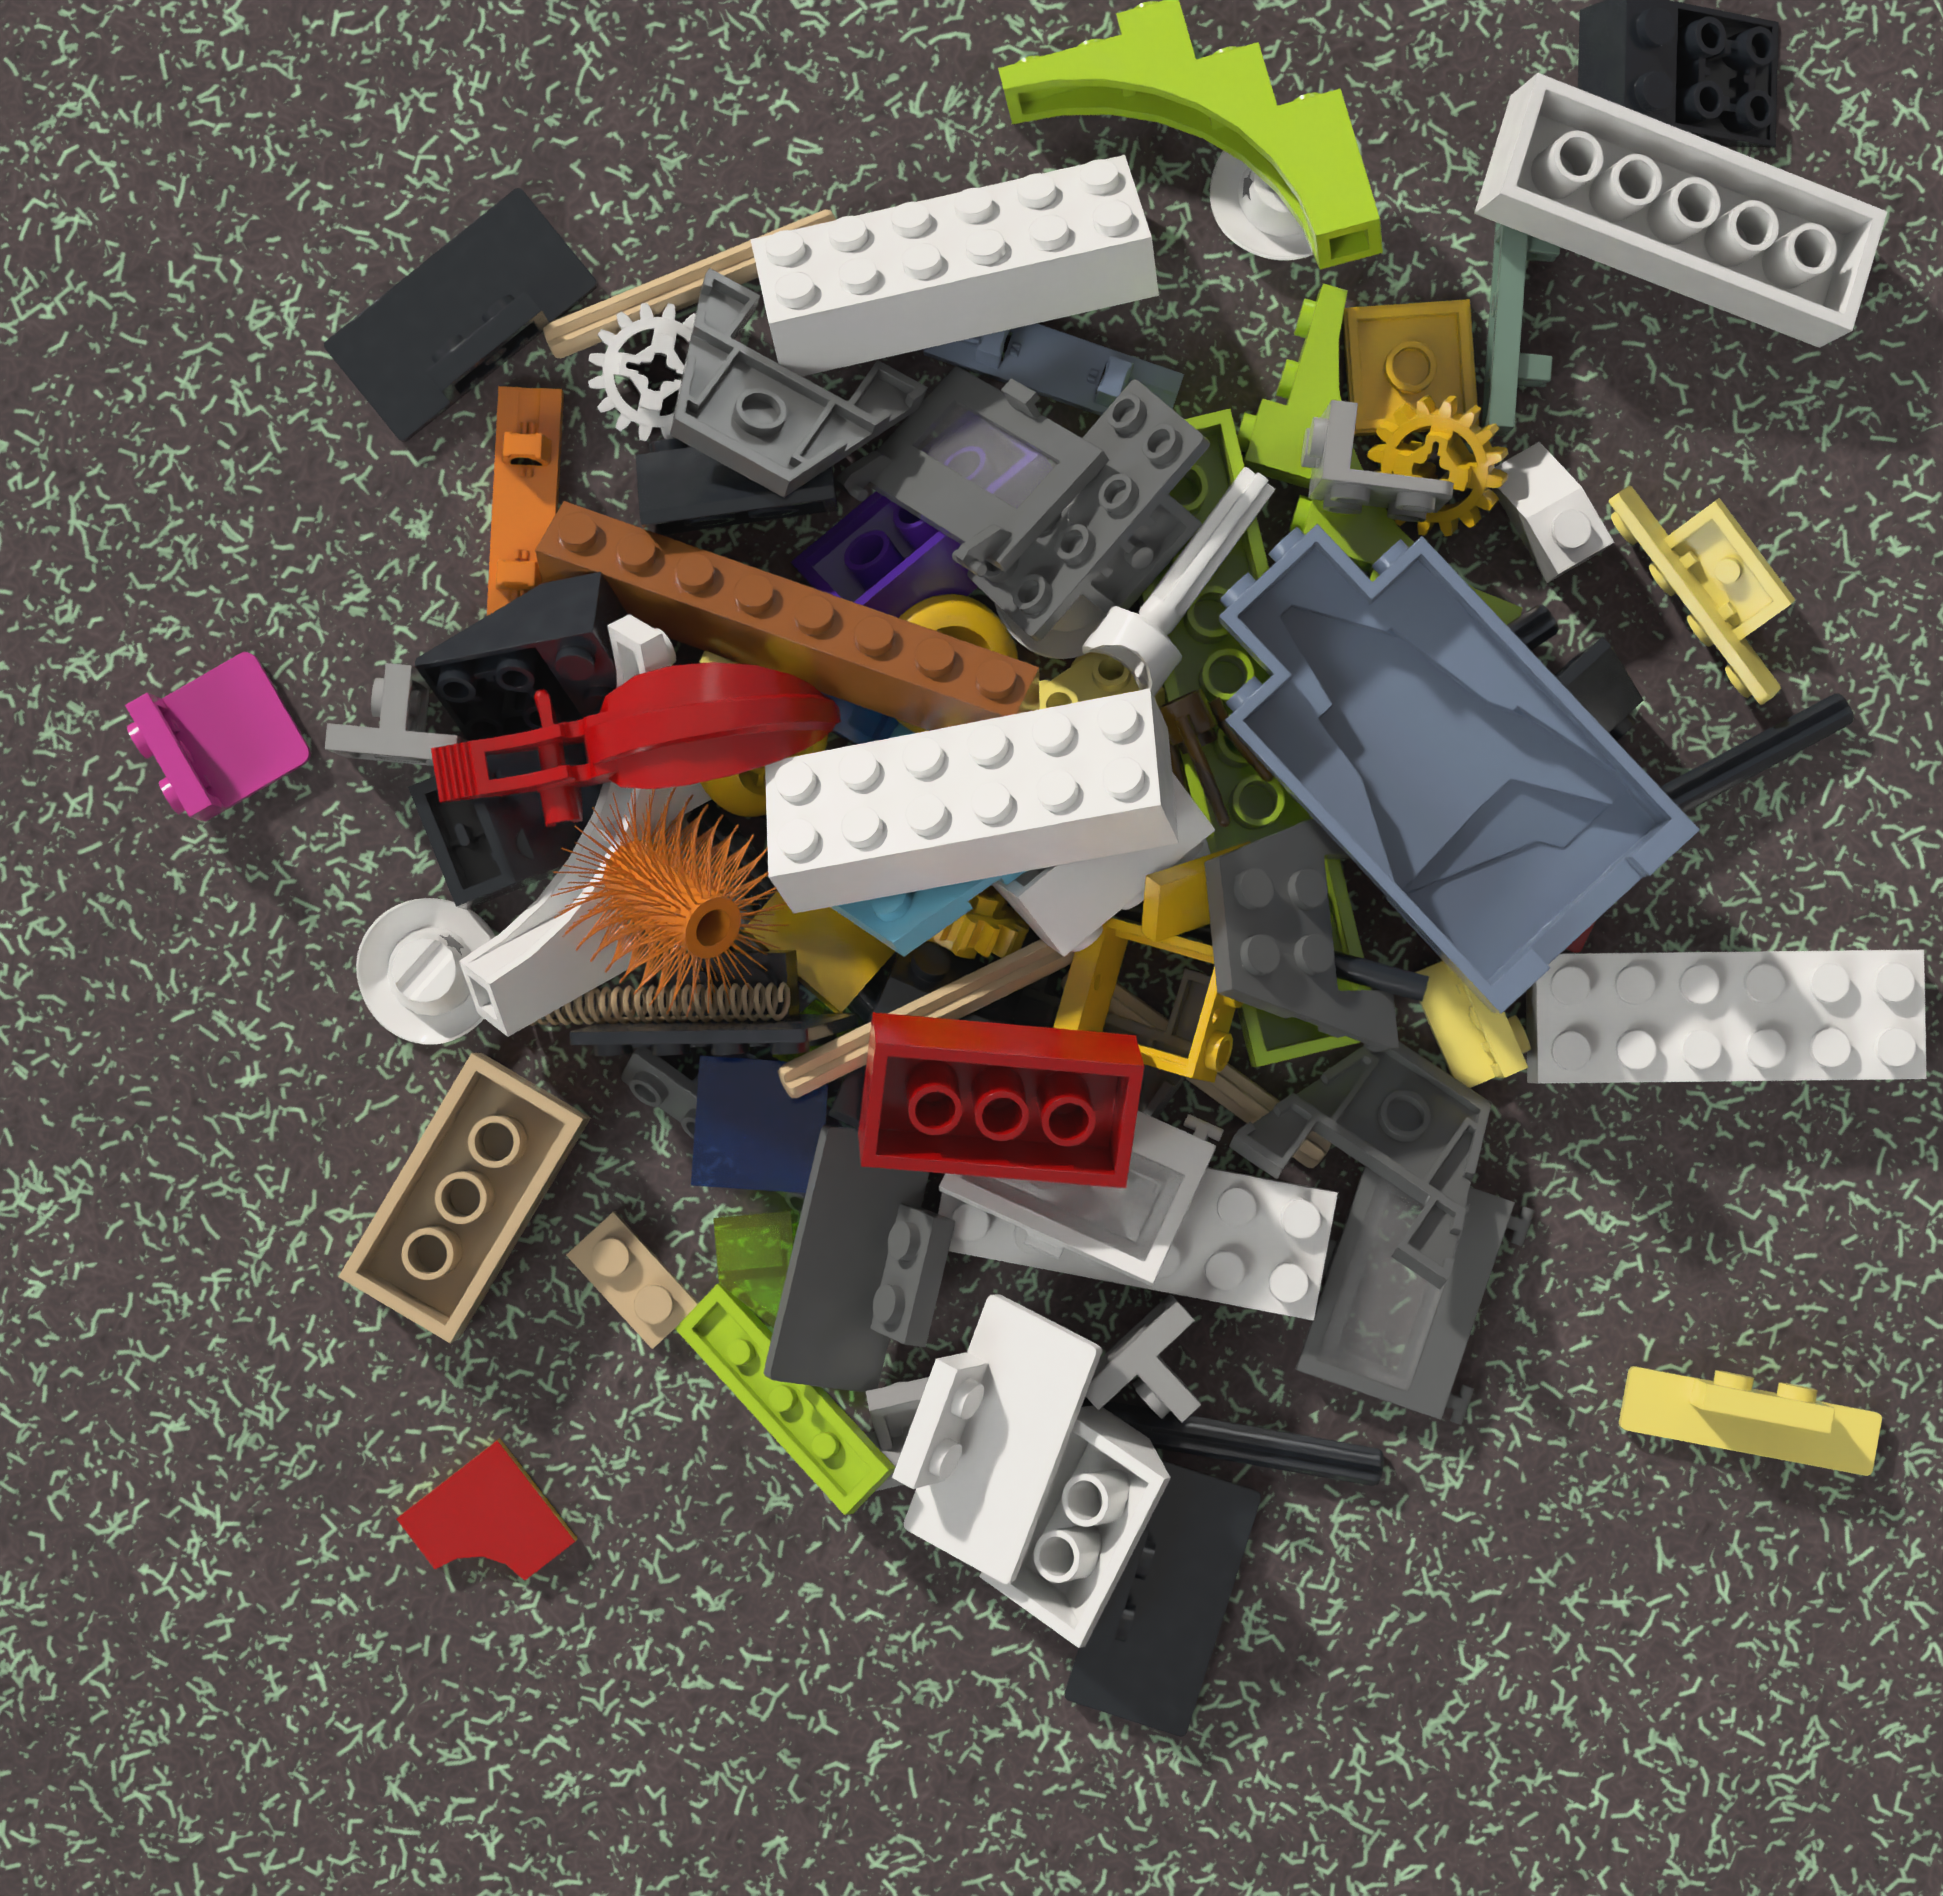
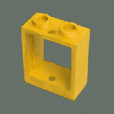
M1110 918L1102 925L1103 931L1097 940L1085 949L1074 953L1053 1028L1093 1032L1103 1031L1128 940L1214 964L1213 946L1178 936L1155 943L1141 933L1142 926ZM1215 966L1189 1057L1185 1058L1138 1044L1145 1065L1211 1083L1215 1082L1217 1072L1225 1068L1233 1046V1038L1229 1033L1235 1009L1240 1008L1243 1003L1217 993Z

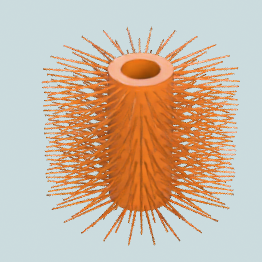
M676 787L673 788L670 797H667L666 807L664 804V811L660 813L661 817L651 835V809L655 789H652L651 803L649 794V812L646 803V821L644 813H642L645 823L644 832L639 824L643 833L642 840H639L637 833L636 788H634V804L631 793L633 817L629 803H627L634 833L624 814L634 837V841H631L624 830L613 793L620 824L611 804L610 808L624 841L608 817L607 819L620 838L622 846L617 844L594 807H592L605 827V833L612 839L616 847L592 821L590 822L616 851L613 853L577 826L575 827L611 857L608 859L577 842L575 843L591 851L589 852L590 854L601 860L561 848L606 864V867L576 858V860L605 870L564 865L566 867L595 872H553L604 874V879L578 875L579 877L602 881L568 882L588 885L561 888L558 890H571L551 895L552 897L590 886L603 889L599 892H583L582 894L594 895L573 899V901L585 900L566 905L565 907H572L558 912L561 914L555 916L554 919L583 903L605 897L593 909L587 910L590 911L588 914L580 916V918L583 917L582 919L573 922L574 925L569 927V930L562 937L586 919L604 912L575 950L577 951L589 937L608 927L597 952L593 954L590 962L595 959L602 949L618 940L614 957L606 968L605 973L609 971L613 963L632 951L628 969L619 983H622L630 972L647 962L642 981L634 994L662 969L656 994L649 1006L678 970L674 996L666 1013L668 1014L692 965L693 984L686 1016L688 1017L689 1010L691 1011L692 998L694 1003L695 989L697 993V978L700 983V967L703 971L701 966L702 959H705L708 977L709 1014V995L712 1004L710 980L715 993L710 967L718 981L710 958H713L720 968L730 1004L724 975L730 989L732 988L720 958L734 979L735 977L721 954L724 952L749 988L727 950L750 975L752 974L732 953L729 947L732 946L763 969L766 971L767 969L733 943L735 939L765 955L767 954L750 945L752 943L743 938L781 949L738 934L739 931L765 939L763 936L742 930L740 927L778 932L751 926H789V924H741V919L763 922L762 920L744 918V916L774 915L754 913L784 909V907H775L787 904L783 903L757 911L740 913V911H748L741 909L747 905H759L750 904L753 901L768 898L760 897L777 892L773 891L776 889L774 887L757 896L740 900L755 885L762 882L764 877L769 876V872H766L753 881L741 885L767 851L768 847L755 860L737 870L754 835L751 836L750 840L742 848L727 857L733 834L739 825L737 824L733 832L723 841L712 847L716 828L724 816L722 814L713 827L697 837L699 823L703 813L707 811L708 804L703 808L700 815L681 831L684 813L688 803L694 796L693 794L688 798L685 806L682 807V810L665 831L668 807ZM672 830H673V833H672V835H671V837H670L668 843L666 844V840L668 839L669 835L671 834V832H672ZM745 875V877L742 879L737 887H734L739 882V880ZM736 878H738V879L734 882V884L729 888L730 884H731ZM741 895V896H740L739 898H737L735 901L732 900V899H734L736 896ZM616 909L615 913L612 914V915L606 920V918ZM663 953V955L661 956V958H660V959L658 960V962L656 963V961H657V959L659 958V956ZM678 955V958L676 959L675 963L670 969L674 958ZM691 955L692 960L687 970L685 971V968ZM677 962H678V966H677L676 969L673 971V973L670 975V973L672 972V970L674 969L675 965H676Z

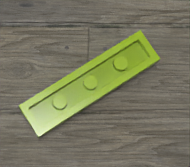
M717 1283L675 1328L844 1515L854 1514L895 1471L896 1467L822 1387L773 1381L765 1377L764 1368L773 1333L727 1283Z

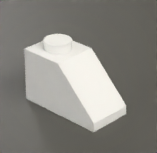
M1540 442L1494 467L1507 473L1508 479L1502 487L1492 488V490L1499 498V502L1547 583L1601 553L1614 543L1582 486Z

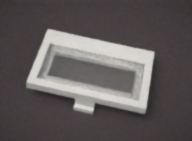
M1138 1111L1126 1188L945 1174L940 1183L939 1191L1027 1230L1024 1244L1059 1260L1064 1249L1067 1248L1152 1287L1215 1152L1216 1145L1206 1140L1210 1137L1220 1141L1224 1130L1188 1114L1183 1126L1195 1131L1191 1135Z

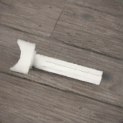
M1244 467L1140 608L1139 614L1117 606L1111 607L1096 630L1092 632L1083 644V653L1106 654L1121 662L1131 672L1139 689L1150 688L1155 697L1165 680L1182 659L1181 653L1167 635L1173 631L1275 492V489L1267 483L1269 480L1259 472L1255 474L1249 468Z

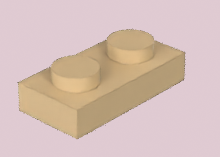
M616 1211L612 1212L566 1255L651 1349L671 1333L699 1303Z

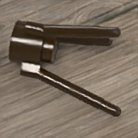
M1199 688L1163 704L1159 709L1168 727L1173 774L1190 795L1180 750L1182 754L1189 753L1219 826L1227 827L1231 820L1202 748L1218 739L1213 727L1218 725L1263 781L1271 782L1274 776L1225 725V720L1229 715L1221 697L1208 702L1203 689Z

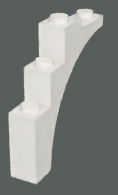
M630 614L607 625L617 671V687L635 675L672 666L676 662V654L672 643L662 630L654 629ZM613 782L603 783L595 810L617 844L622 846L620 838L607 817L624 841L610 808L611 804L620 824L613 797L614 793L624 830L631 841H634L624 816L625 814L634 833L627 804L629 803L633 817L631 793L634 804V788H621ZM700 783L676 787L668 807L665 831L692 794L694 796L688 803L684 814L711 800ZM675 787L655 789L651 809V835L661 817L660 813L664 811V804L666 807L667 797H670V793ZM636 788V826L639 840H642L643 836L639 824L644 832L645 823L642 813H644L646 821V803L649 812V794L651 803L652 789ZM594 811L583 832L614 853L616 850L590 822L592 821L616 847L612 839L605 833L606 829ZM672 830L671 834L669 835L668 839L666 840V844L668 843V841H669V839H670V837H671V835H672V833H673V830ZM582 833L577 843L608 859L611 857ZM578 844L573 849V852L601 860L590 854L589 852L591 851ZM571 853L569 859L564 864L569 866L596 869L602 871L605 870L594 865L576 860V858L599 866L606 867V864L588 859L586 857L574 853ZM564 865L559 870V872H595L566 867ZM557 873L538 899L505 930L459 961L477 1013L507 1037L628 969L632 951L613 963L609 971L605 973L606 968L614 957L618 940L602 949L595 959L590 962L593 954L597 952L608 927L589 937L577 951L575 950L604 912L586 919L562 937L569 930L568 928L574 925L573 922L582 919L583 917L580 918V916L588 914L590 911L587 910L593 909L605 897L583 903L554 919L555 916L561 914L558 912L572 907H565L566 905L585 900L573 901V899L594 895L582 894L583 892H599L603 889L590 886L552 897L551 895L571 890H558L561 888L588 885L568 882L602 881L579 877L578 875L604 879V874ZM616 909L606 918V920H607L612 914L615 913Z

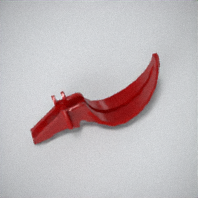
M709 662L667 666L635 675L605 696L600 713L572 722L558 724L550 694L545 689H539L534 695V700L542 728L512 735L431 748L439 801L441 803L537 791L541 796L545 826L551 827L556 826V823L583 821L581 787L613 782L621 788L662 789L733 776L775 763L806 750L821 741L842 720L840 708L832 699L824 696L812 684L792 674L758 665ZM584 742L588 764L566 765L563 746ZM538 750L541 771L490 780L486 756Z

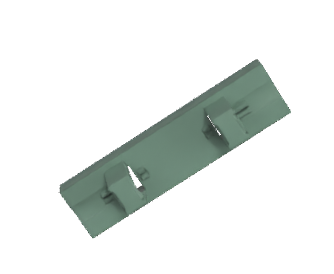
M1495 222L1481 429L1496 423L1499 430L1494 436H1507L1508 431H1511L1515 425L1517 386L1545 387L1551 381L1552 356L1520 353L1526 261L1553 262L1560 254V247Z

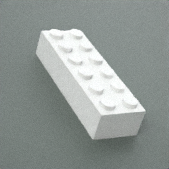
M1537 73L1510 96L1474 214L1820 348L1853 331L1887 211Z
M1125 155L1093 160L1078 166L1042 174H1031L1016 180L980 188H969L954 194L918 202H907L892 208L857 216H845L826 223L795 230L779 231L773 235L750 239L778 364L800 376L1159 296L1152 236Z
M1150 688L785 758L765 766L769 878L793 914L1179 843L1168 727Z
M1924 950L1559 954L1548 965L1550 969L1526 990L1527 1038L1531 1050L1527 1052V1083L1926 1079Z
M1207 1167L1152 1287L1067 1248L1064 1249L1058 1260L1024 1244L1027 1230L942 1192L938 1214L956 1221L949 1247L951 1252L1314 1320L1338 1193L1322 1188ZM1131 1172L1128 1173L1126 1188L995 1178L1134 1242H1137L1162 1186Z

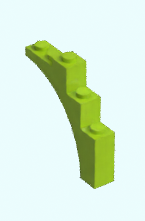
M1179 0L1148 1L1137 5L1131 10L1116 13L1120 31L1118 36L1107 39H1090L1074 48L1045 56H1028L1015 64L998 68L1012 124L1061 115H1115L1167 125L1203 138L1242 161L1279 195L1303 229L1320 270L1383 253L1380 217L1341 88L1322 94L1316 92L1307 93L1299 96L1292 102L1277 106L1259 42L1242 47H1225L1212 55L1196 59Z
M1323 283L1316 301L1304 298L1293 334L1305 338L1298 362L1286 359L1276 396L1287 399L1286 405L1262 399L1256 416L1244 412L1237 438L1240 451L1245 453L1243 458L1244 467L1249 468L1257 474L1259 472L1263 476L1309 489L1312 468L1301 467L1303 440L1306 428H1311L1313 417H1321L1331 400L1341 401L1339 391L1338 339L1348 290ZM1352 448L1350 469L1363 470L1355 450ZM1300 495L1298 498L1289 532L1298 527L1306 535L1318 524L1361 570L1368 572L1367 577L1372 582L1379 576L1372 568L1373 564L1396 542L1402 539L1408 547L1415 543L1397 526L1393 519L1387 517L1386 508L1362 505V512L1360 514L1335 513L1323 509L1324 500L1309 499L1303 495ZM1468 584L1506 625L1521 616L1523 607L1480 591Z

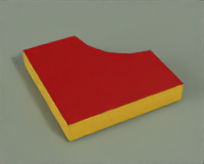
M500 1438L396 1518L434 1569L457 1558L485 1557L506 1564L524 1581L577 1540V1537Z

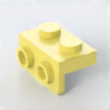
M1444 961L1414 972L1429 976L1423 1002H1419L1452 1077L1471 1088L1492 1078H1505L1528 1068L1523 1053L1530 1051L1531 1047L1525 1030L1516 1015L1507 1018L1505 1012L1502 1014L1491 1012Z

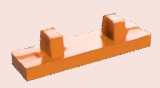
M498 386L487 616L542 584L535 549L558 511L564 392L562 389ZM520 457L538 461L542 466L511 464V460Z

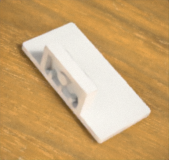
M1000 1294L988 1296L968 1351L935 1360L893 1473V1479L912 1489H916L904 1520V1528L1003 1584L1014 1582L1102 1354L1101 1347Z

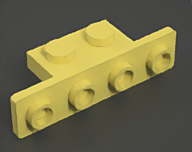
M1632 486L1626 487L1609 499L1610 505L1615 510L1611 514L1615 527L1630 544L1635 545L1639 542L1653 561L1649 565V570L1657 584L1670 596L1677 593L1691 612L1687 616V620L1695 635L1708 647L1715 644L1727 660L1729 665L1725 667V671L1737 691L1745 698L1753 695L1760 705L1772 699L1781 689V686L1745 637L1791 605L1795 598L1722 500L1718 498L1668 535Z
M1632 1366L1628 1370L1619 1418V1426L1624 1430L1869 1476L1873 1472L1882 1423V1416L1877 1412L1816 1401L1818 1390L1779 1382L1777 1393L1753 1389V1377L1715 1370L1714 1381L1637 1366Z

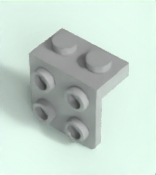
M1331 400L1321 417H1313L1311 428H1306L1304 435L1301 467L1312 468L1309 499L1324 500L1323 509L1330 512L1360 514L1362 512V505L1388 508L1387 517L1394 520L1424 522L1426 521L1427 513H1437L1452 498L1454 483L1449 481L1350 469L1358 403Z

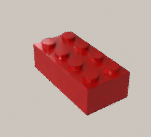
M872 1012L858 1130L861 1167L1126 1188L1144 1071V1063L1136 1035Z

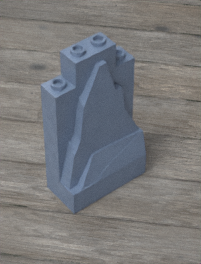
M1318 524L1306 535L1296 527L1268 554L1276 562L1257 581L1250 573H1247L1220 599L1227 609L1219 615V622L1271 676L1264 684L1254 676L1226 702L1233 713L1225 720V725L1387 896L1386 900L1491 1012L1502 1014L1550 969L1548 965L1641 878L1651 876L1700 829L1422 536L1410 547L1400 539L1372 566L1379 574L1372 582Z

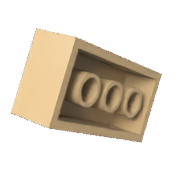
M471 1053L344 1266L339 1278L448 1343L459 1339L591 1117L485 1054Z

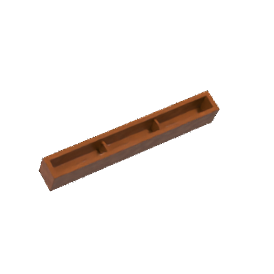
M563 501L535 549L542 583L602 572L628 615H632L654 629L662 630L668 638L741 664L758 665L792 674L812 684L822 693L929 731L1040 709L1039 667L566 501Z

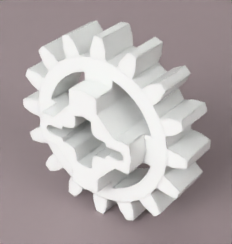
M642 303L640 306V320L632 322L621 311L616 315L618 325L621 328L617 335L603 329L598 333L601 341L608 346L606 353H592L588 359L594 365L603 367L601 376L588 381L589 388L605 389L608 397L603 399L598 405V410L602 413L616 408L621 414L615 428L620 432L631 421L639 424V440L642 441L648 439L652 427L661 428L664 439H673V436L670 435L674 413L660 416L663 399L679 390L681 380L675 379L673 382L664 381L659 391H653L648 389V378L646 376L638 374L637 370L628 369L626 365L639 366L640 363L650 364L654 355H662L666 357V368L675 371L676 375L682 376L684 365L674 351L676 335L683 338L689 344L695 314L690 315L682 324L675 320V304L668 303L662 317H653L649 304ZM654 329L651 345L638 354L632 355L619 352L623 344L632 336L642 331ZM614 375L630 379L639 392L640 400L637 411L630 407L620 396L615 385Z

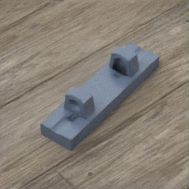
M1037 323L924 349L925 356L954 366L957 365L960 368L1003 383H1007L1012 378L1038 395L1099 416L1103 415L1127 385L1135 379L1173 409L1184 377L1182 373ZM1012 332L1003 361H1001L1005 339L1008 333Z

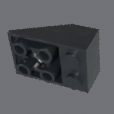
M1604 0L1580 10L1578 89L1721 146L1776 147L1779 22L1672 0Z
M602 572L542 583L417 657L415 667L468 741L512 735L542 728L534 700V695L539 689H545L550 694L558 724L581 720L584 717L600 713L605 696L617 688V671L607 625L627 616L628 613Z
M584 742L563 746L566 765L588 764ZM538 750L486 756L490 780L541 771ZM435 776L408 786L455 906L468 910L557 874L553 872H559L571 855V852L561 848L573 851L575 848V842H578L582 835V832L575 826L584 831L594 812L592 807L595 809L603 784L581 787L583 821L556 823V826L551 827L545 826L541 796L537 791L441 803L439 801Z

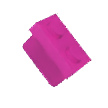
M242 652L163 698L147 692L125 705L134 720L133 723L127 725L128 733L137 749L146 759L153 755L166 776L159 781V786L168 803L178 815L186 811L190 818L206 822L305 765L311 757V750L263 666L255 655L248 652Z

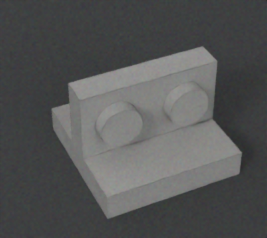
M386 663L384 678H375L371 697L372 716L380 717L379 728L327 723L325 750L346 758L434 766L431 748L468 741L457 735L426 733L430 687L412 665Z
M1171 1294L1166 1296L1099 1359L1086 1393V1397L1098 1410L1136 1375L1139 1378L1132 1384L1136 1388L1135 1391L1161 1419L1172 1411L1183 1422L1201 1406L1194 1393L1159 1356L1172 1341L1195 1321Z

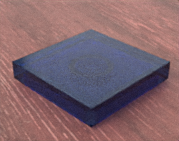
M700 1056L691 1186L806 1193L822 1126L826 1124L828 1083L799 1098H791L785 1091L778 1074L779 1068L787 1063L786 1061Z

